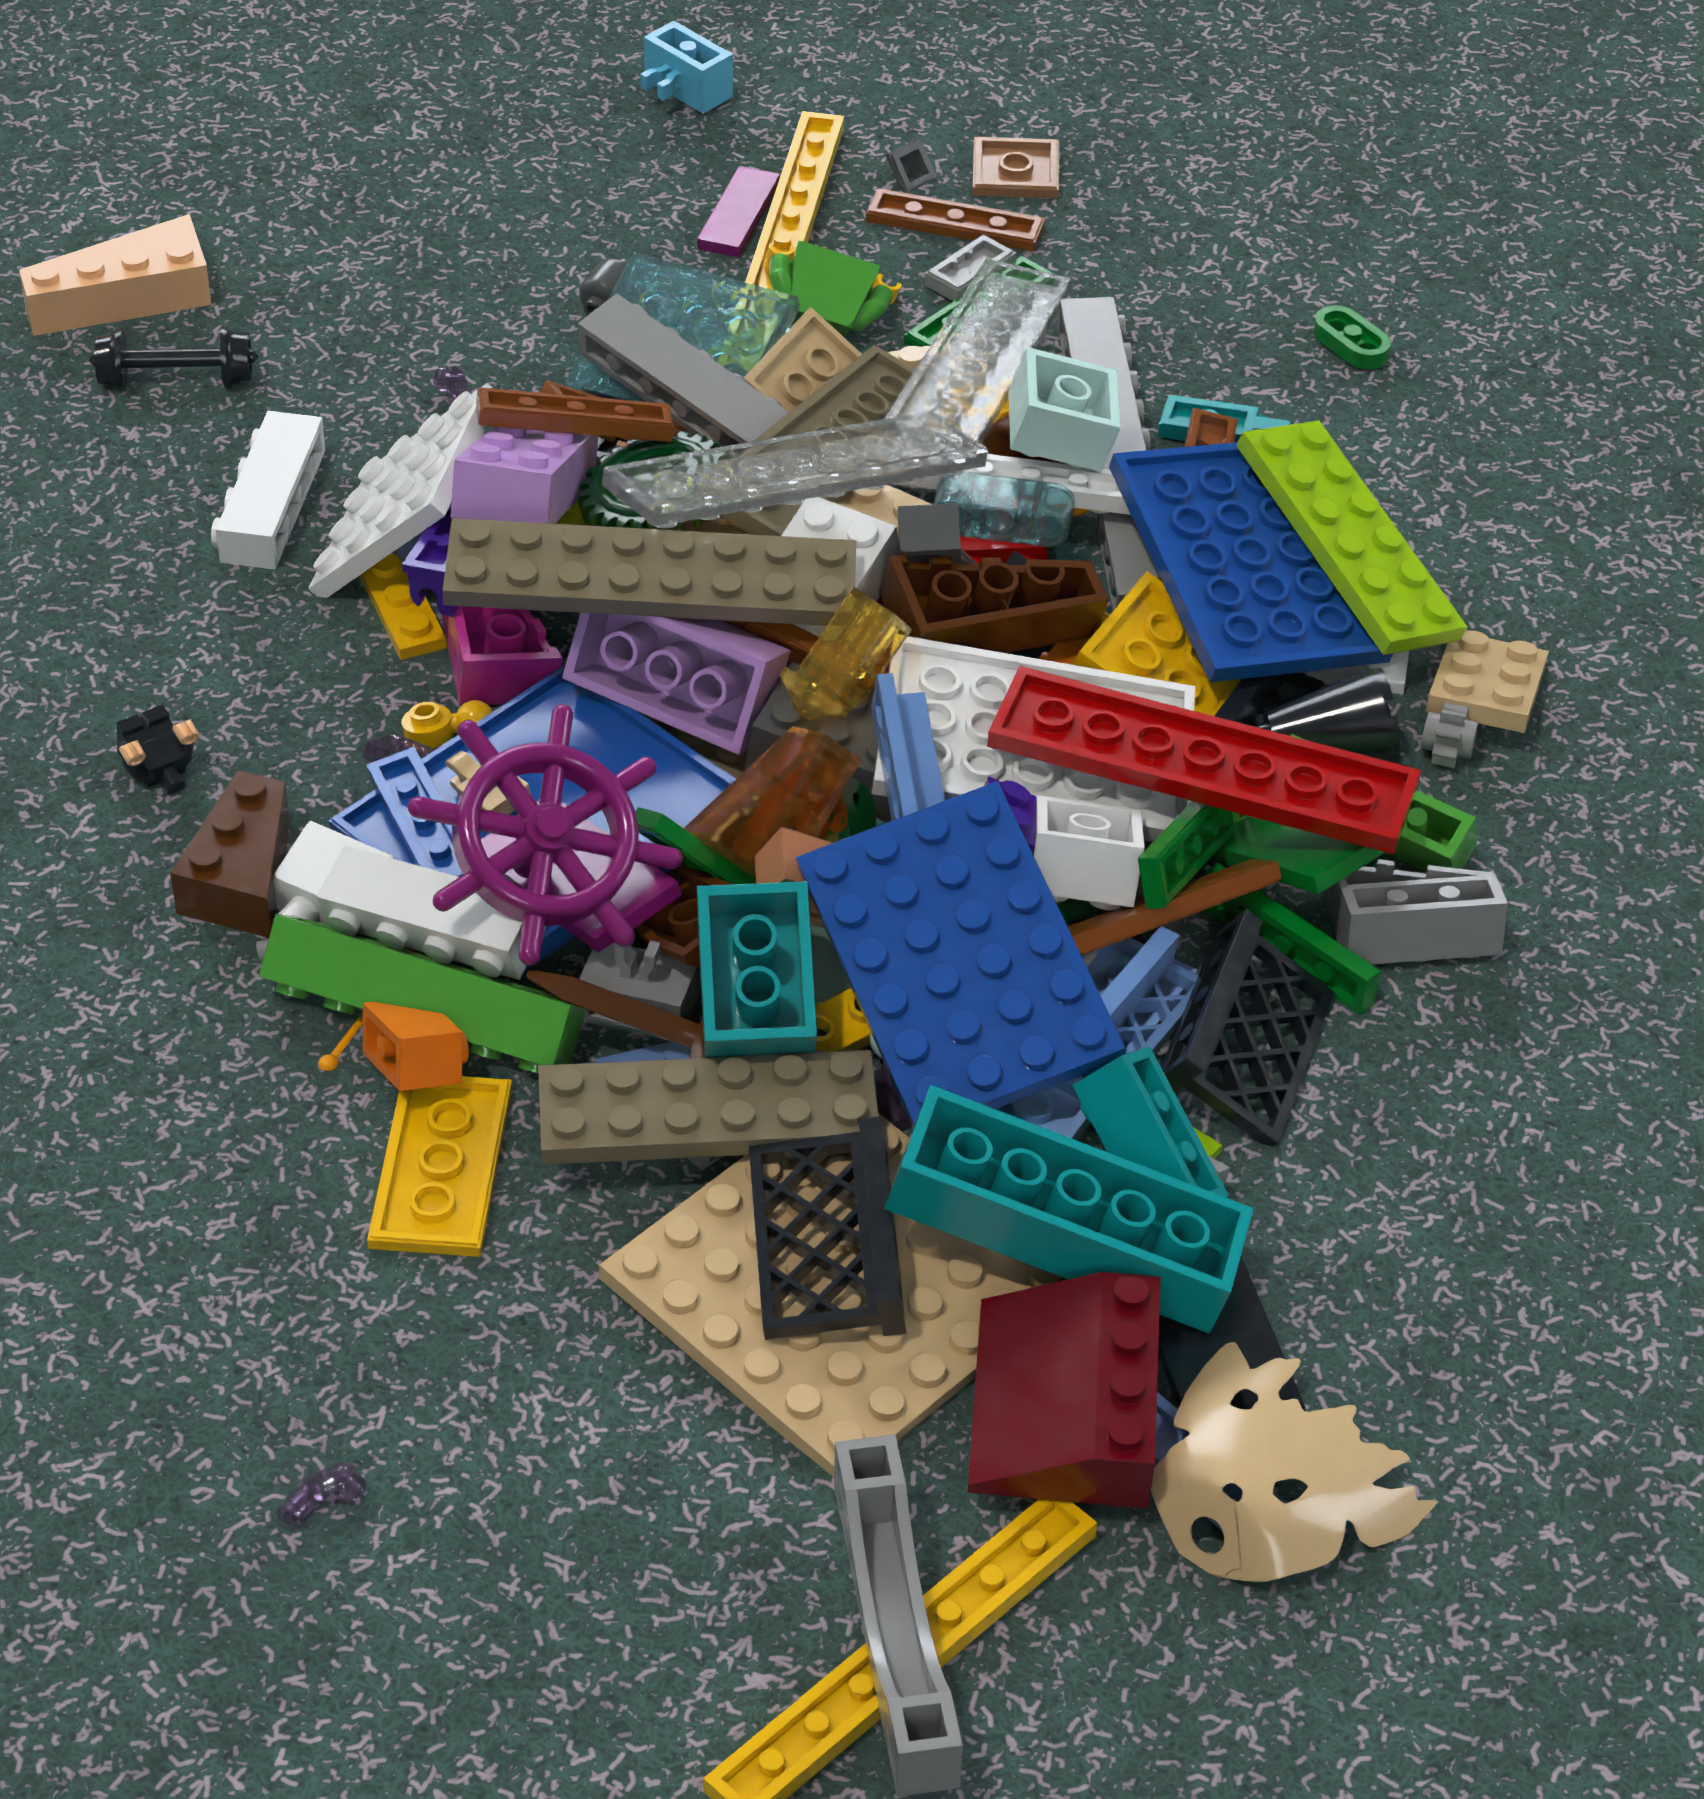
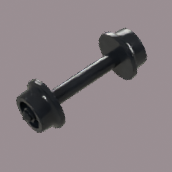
M228 326L221 327L220 348L127 350L124 330L116 329L112 335L96 336L94 354L88 361L95 367L96 378L99 384L117 385L119 390H126L128 369L221 366L224 387L231 388L234 382L252 379V363L259 356L251 347L249 333L232 332Z

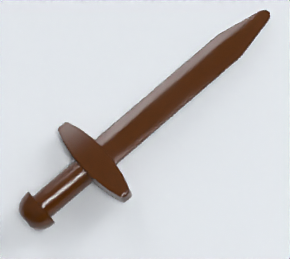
M529 970L526 974L530 981L565 1002L690 1048L688 1059L705 1058L703 1019L698 1024L572 976Z

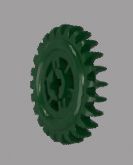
M680 431L677 435H673L672 442L630 439L627 441V446L622 447L618 445L610 449L612 455H602L596 460L597 466H591L585 473L586 478L579 485L580 493L578 494L577 502L582 519L587 525L665 530L666 526L671 525L678 531H684L683 520L689 519L693 521L698 529H701L702 521L699 510H705L712 518H716V516L708 508L693 500L699 484L728 462L730 456L726 450L721 449L720 443L708 440L707 436L702 434L692 436L689 431Z

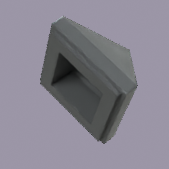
M921 138L885 155L897 184L904 193L937 178ZM910 172L923 174L911 181L907 177V174Z

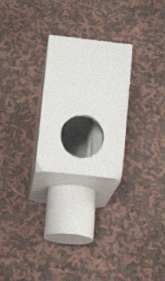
M310 821L274 874L273 883L276 907L280 910L278 914L299 916L330 926L316 896L343 846L347 845L389 858H393V856Z

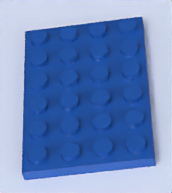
M1238 442L1113 453L1109 469L1210 682L1390 662L1393 653L1387 655L1381 653L1236 446Z
M998 781L796 857L797 866L804 881H807L811 899L912 1126L915 1124L930 1085L997 1109L1100 1069L1121 1055L1126 1054V1048Z

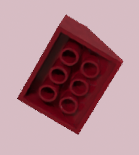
M1098 1272L981 1299L967 1493L1148 1509L1155 1467L1161 1277Z

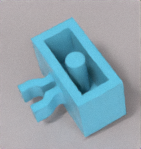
M672 21L644 36V72L640 74L641 89L648 91L656 86L658 99L664 101L673 96L704 114L733 97V54L676 21Z

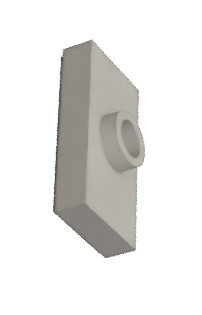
M982 235L925 272L924 285L955 301L1016 260V252Z

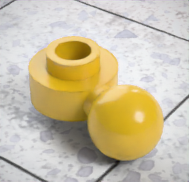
M479 700L464 703L460 706L457 713H451L445 706L434 702H422L413 706L403 716L401 724L405 740L411 747L414 746L415 749L428 750L440 747L451 740L454 733H458V726L461 722L472 720L477 723L492 713L493 710L488 704Z

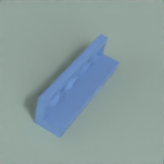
M893 673L877 674L871 710L890 815L893 821L943 802L945 797L925 692L897 694Z
M1163 926L1158 928L1100 995L1122 1042H1132L1135 1051L1150 1046L1154 1055L1177 1029L1198 978L1197 974L1173 963L1180 935ZM1164 980H1167L1188 992L1186 995L1164 996L1160 985ZM1141 1013H1158L1161 1024L1138 1026L1134 1016ZM1082 1076L1054 1087L1079 1099L1072 1085L1082 1080Z

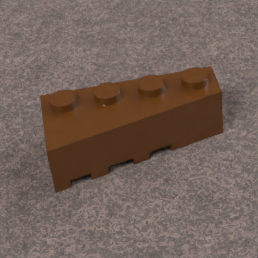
M888 555L879 590L896 634L1001 653L1091 638L1101 625L1109 601L1092 561L1028 559L1026 565H1008L1001 562V558H981L980 564L952 563L951 557L931 556L929 562H907L906 555Z

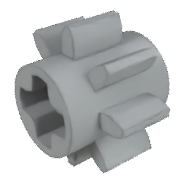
M1445 702L1441 714L1428 712L1421 749L1432 751V764L1455 768L1458 756L1471 759L1479 722L1466 719L1468 707Z

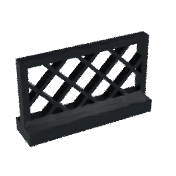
M1246 909L1215 934L1161 1068L1174 1093L1180 1088L1185 1087L1257 1142L1273 1147L1280 1140L1334 991L1258 935L1263 921ZM1253 955L1267 965L1271 978H1259L1252 961ZM1293 987L1299 988L1314 1000L1311 1009L1301 1010ZM1264 990H1277L1285 1012L1273 1013ZM1238 993H1249L1257 1015L1245 1016L1237 997ZM1290 1023L1298 1043L1296 1047L1286 1046L1278 1024ZM1262 1026L1271 1049L1258 1050L1250 1027ZM1234 1029L1242 1053L1230 1054L1222 1034L1223 1030ZM1265 1061H1276L1284 1081L1283 1084L1272 1085L1264 1065ZM1235 1065H1248L1256 1085L1255 1088L1244 1089ZM1219 1067L1228 1091H1221L1204 1078L1208 1068ZM1261 1098L1269 1118L1268 1124L1254 1115L1249 1100Z
M881 1116L858 1119L860 1132L749 1146L762 1324L765 1340L875 1325L882 1326L883 1336L907 1334L894 1213L884 1209L891 1190ZM852 1153V1161L837 1176L819 1166L828 1155ZM788 1161L796 1166L781 1183L773 1180L763 1172V1164ZM808 1175L827 1185L811 1202L793 1192ZM853 1179L855 1187L849 1184ZM765 1190L770 1192L767 1197H765ZM839 1193L857 1204L842 1221L823 1211ZM782 1201L800 1211L784 1229L767 1219V1216ZM812 1220L831 1231L815 1248L796 1237ZM858 1224H859V1232H857V1231L854 1230V1228H855ZM769 1235L774 1238L770 1243ZM843 1239L861 1249V1252L846 1267L827 1256ZM786 1246L805 1257L789 1275L771 1265V1262ZM816 1266L836 1277L819 1295L800 1283ZM862 1270L864 1274V1279L858 1276V1274ZM772 1281L778 1284V1286L774 1290ZM849 1285L866 1296L867 1307L842 1310L831 1302ZM790 1293L809 1304L798 1316L775 1318V1308Z

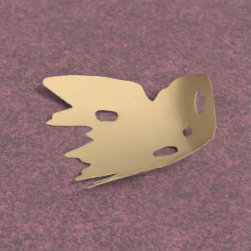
M1235 1342L1227 1343L1219 1349L1205 1364L1186 1391L1174 1418V1427L1188 1431L1190 1435L1173 1445L1154 1468L1151 1492L1162 1521L1178 1553L1216 1577L1266 1582L1316 1569L1335 1559L1343 1542L1347 1520L1353 1524L1359 1540L1369 1547H1377L1407 1536L1438 1501L1417 1500L1414 1486L1387 1489L1375 1486L1373 1482L1384 1476L1391 1469L1406 1463L1409 1460V1456L1401 1450H1391L1382 1443H1366L1361 1441L1360 1429L1353 1423V1417L1356 1413L1355 1405L1307 1412L1301 1408L1297 1399L1281 1400L1278 1392L1298 1369L1301 1360L1299 1358L1287 1360L1275 1358L1255 1369H1250L1244 1355ZM1244 1389H1248L1258 1396V1401L1248 1410L1239 1409L1230 1404L1234 1396ZM1297 1479L1308 1486L1298 1499L1286 1504L1273 1495L1274 1485L1278 1481ZM1232 1483L1242 1490L1243 1494L1239 1502L1229 1498L1227 1493H1223L1225 1485ZM1209 1517L1220 1525L1224 1534V1545L1219 1552L1206 1553L1198 1548L1193 1541L1191 1529L1197 1518Z

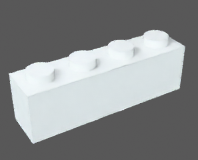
M267 411L260 429H254L248 457L241 458L238 466L237 482L234 488L229 487L226 492L223 514L221 518L216 517L212 524L211 542L213 546H218L220 563L276 570L325 453L322 417Z
M344 845L316 896L328 924L333 929L345 932L344 934L348 936H354L358 933L376 938L382 944L391 946L393 949L400 950L407 947L424 952L433 960L442 963L455 961L466 964L489 977H498L501 974L520 980L527 966L520 961L518 956L523 921H518L497 911L478 896L477 893H474L445 912L438 911L433 906L432 899L434 894L459 878L457 876Z

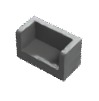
M958 503L898 506L900 554L907 556V562H929L931 556L951 557L952 563H961Z

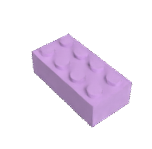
M492 426L454 460L450 517L555 524L577 502V497L580 493L579 485L586 478L585 473L591 466H596L598 436Z
M580 613L562 679L740 755L748 750L752 725L784 675L791 650L721 620Z

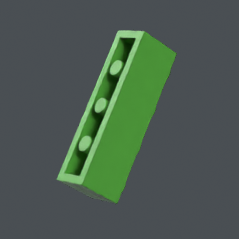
M1294 734L1291 735L1292 737L1300 738ZM1416 790L1394 854L1387 852L1384 854L1427 872L1428 865L1463 869L1477 845L1476 817Z

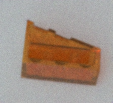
M792 726L688 823L684 829L698 838L699 842L756 879L755 855L781 827L815 838L818 837L862 759L823 732Z

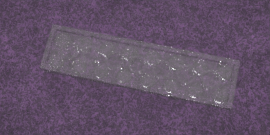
M986 258L884 418L882 436L895 438L905 445H924L940 449L950 456H969L974 458L1009 398L1008 391L1026 347L1033 349L1039 347L1059 313L1060 299H1067L1072 278Z
M934 411L606 466L603 468L602 486L618 497L623 504L629 506L646 519L650 525L658 528H671L676 526L677 522L694 519L715 520L720 515L738 511L753 513L760 511L762 507L771 505H798L803 503L804 499L821 496L841 497L845 492L859 489L880 490L887 484L903 481L918 483L924 481L926 477L942 474L961 475L965 473V470L986 467L988 448Z

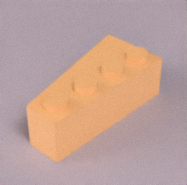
M190 214L19 270L25 309L33 336L212 305L207 265Z

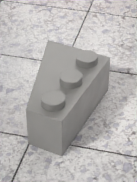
M1378 859L1377 868L1363 866L1325 890L1324 902L1337 942L1368 961L1371 965L1502 955L1508 902L1494 872L1428 865L1427 873L1394 870V861Z

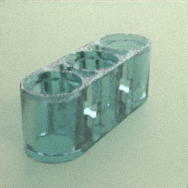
M950 471L939 479L933 504L958 503L960 536L1054 547L1062 544L1067 539L1075 506V498L1070 489L1058 483L973 472Z

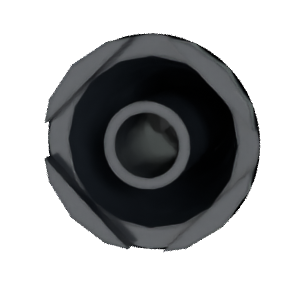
M1382 668L1364 670L1264 712L1263 723L1256 724L1255 726L1288 736L1294 734L1311 742L1392 763H1398L1400 759L1397 716L1391 717L1387 702L1394 699L1388 679Z

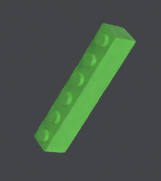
M275 915L259 977L277 982L274 991L306 999L307 992L325 997L322 1006L348 1014H354L356 1007L363 1009V1003L379 1002L443 1013L465 1033L467 1041L471 1043L469 1052L495 1060H500L502 1053L520 1058L519 1068L539 1074L538 1066L570 1064L573 1059L586 1013L584 1008L565 1002L553 994L501 978L489 977L478 971L452 963H442L433 960L429 956L410 950L393 949L391 946L361 935L348 936L343 931L309 919L293 915Z

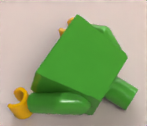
M798 240L796 250L794 246H789L788 252L775 250L774 243H769L765 266L769 270V280L776 303L781 309L786 311L785 323L789 326H793L812 307L847 339L851 331L862 332L883 315L887 307L896 300L902 284L899 282L894 287L884 284L882 282L884 275L878 274L880 265L801 240Z

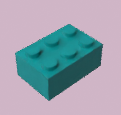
M807 881L697 886V920L705 1058L816 1053L817 1028Z

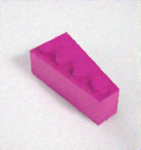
M460 606L453 617L442 615L459 706L472 700H479L488 705H504L562 667L563 657L556 646L551 647L546 640V629L539 618L534 619L529 610Z

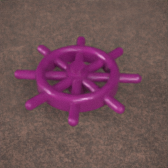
M559 704L552 711L548 743L522 744L500 753L474 721L465 720L461 722L458 726V735L480 763L481 767L469 780L458 804L424 797H414L409 801L407 807L409 814L414 818L452 825L454 853L463 875L434 894L432 899L433 906L438 911L445 912L474 893H477L478 896L497 911L518 921H523L518 956L525 965H533L540 958L544 926L569 924L587 918L592 914L596 916L617 945L621 947L630 946L635 940V933L611 899L627 879L634 862L675 869L681 865L683 860L681 852L676 848L638 841L639 833L636 813L627 792L655 774L657 769L656 762L650 757H642L614 775L606 766L592 756L569 747L573 711L566 704ZM543 773L539 805L518 779V775ZM564 779H567L580 786L587 794L564 808L561 806ZM497 786L519 816L481 809V806L486 796ZM602 810L609 826L610 835L575 827ZM479 831L513 837L516 840L488 858L483 848ZM573 850L610 857L604 874L596 881ZM553 863L558 866L577 892L559 896L549 895ZM513 868L519 876L529 878L527 890L513 884L503 874Z

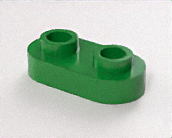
M1332 305L1324 307L1316 313L1314 324L1315 338L1354 367L1366 370L1378 369L1388 362L1391 347L1389 336L1357 312L1345 306Z

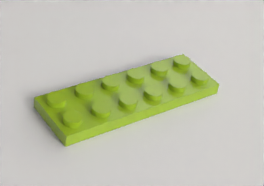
M1319 420L1242 433L1236 445L1383 655L1461 640L1468 626Z

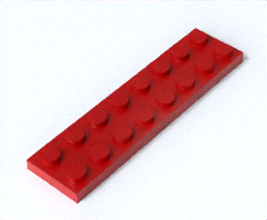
M1019 666L988 731L987 747L1390 854H1394L1418 788L1421 770L1023 666Z

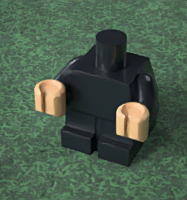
M162 704L142 712V716L136 714L118 721L117 752L122 758L124 769L136 781L145 783L148 787L161 782L169 795L183 790L186 784L180 774L185 773V766L191 762L194 742L199 737V732L191 719L173 726L169 713Z

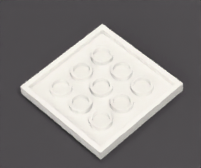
M488 383L482 386L483 388H493ZM477 390L472 394L468 391L463 392L454 400L448 411L442 416L434 413L422 424L417 434L411 438L408 435L402 436L395 442L385 457L380 459L375 456L364 465L358 474V478L362 480L359 487L344 502L343 507L347 509L344 517L334 525L329 533V538L332 539L329 547L320 554L313 565L317 572L308 588L317 597L328 598L446 515L452 502L454 460L478 440L487 427L478 425Z

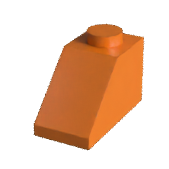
M379 1002L363 1003L362 1051L365 1057L399 1091L462 1083V1064L466 1063L469 1057L468 1041L465 1033L445 1014Z

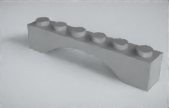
M896 1435L835 1442L834 1488L896 1795L899 1797L960 1788L963 1744L952 1693L938 1661L926 1614L914 1548L906 1481Z

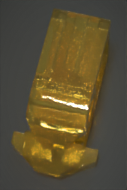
M853 587L796 672L785 666L779 674L790 696L793 709L810 721L844 719L850 710H853L866 698L876 683L877 674L884 672L912 629L893 612Z

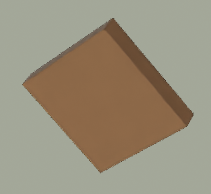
M974 137L972 196L1058 199L1059 140Z

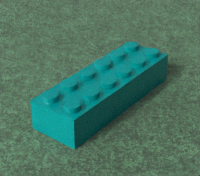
M930 1085L919 1111L884 1207L885 1210L1066 1279L1098 1272L1161 1277L1159 1314L1207 1333L1211 1332L1231 1293L1254 1209L933 1085Z

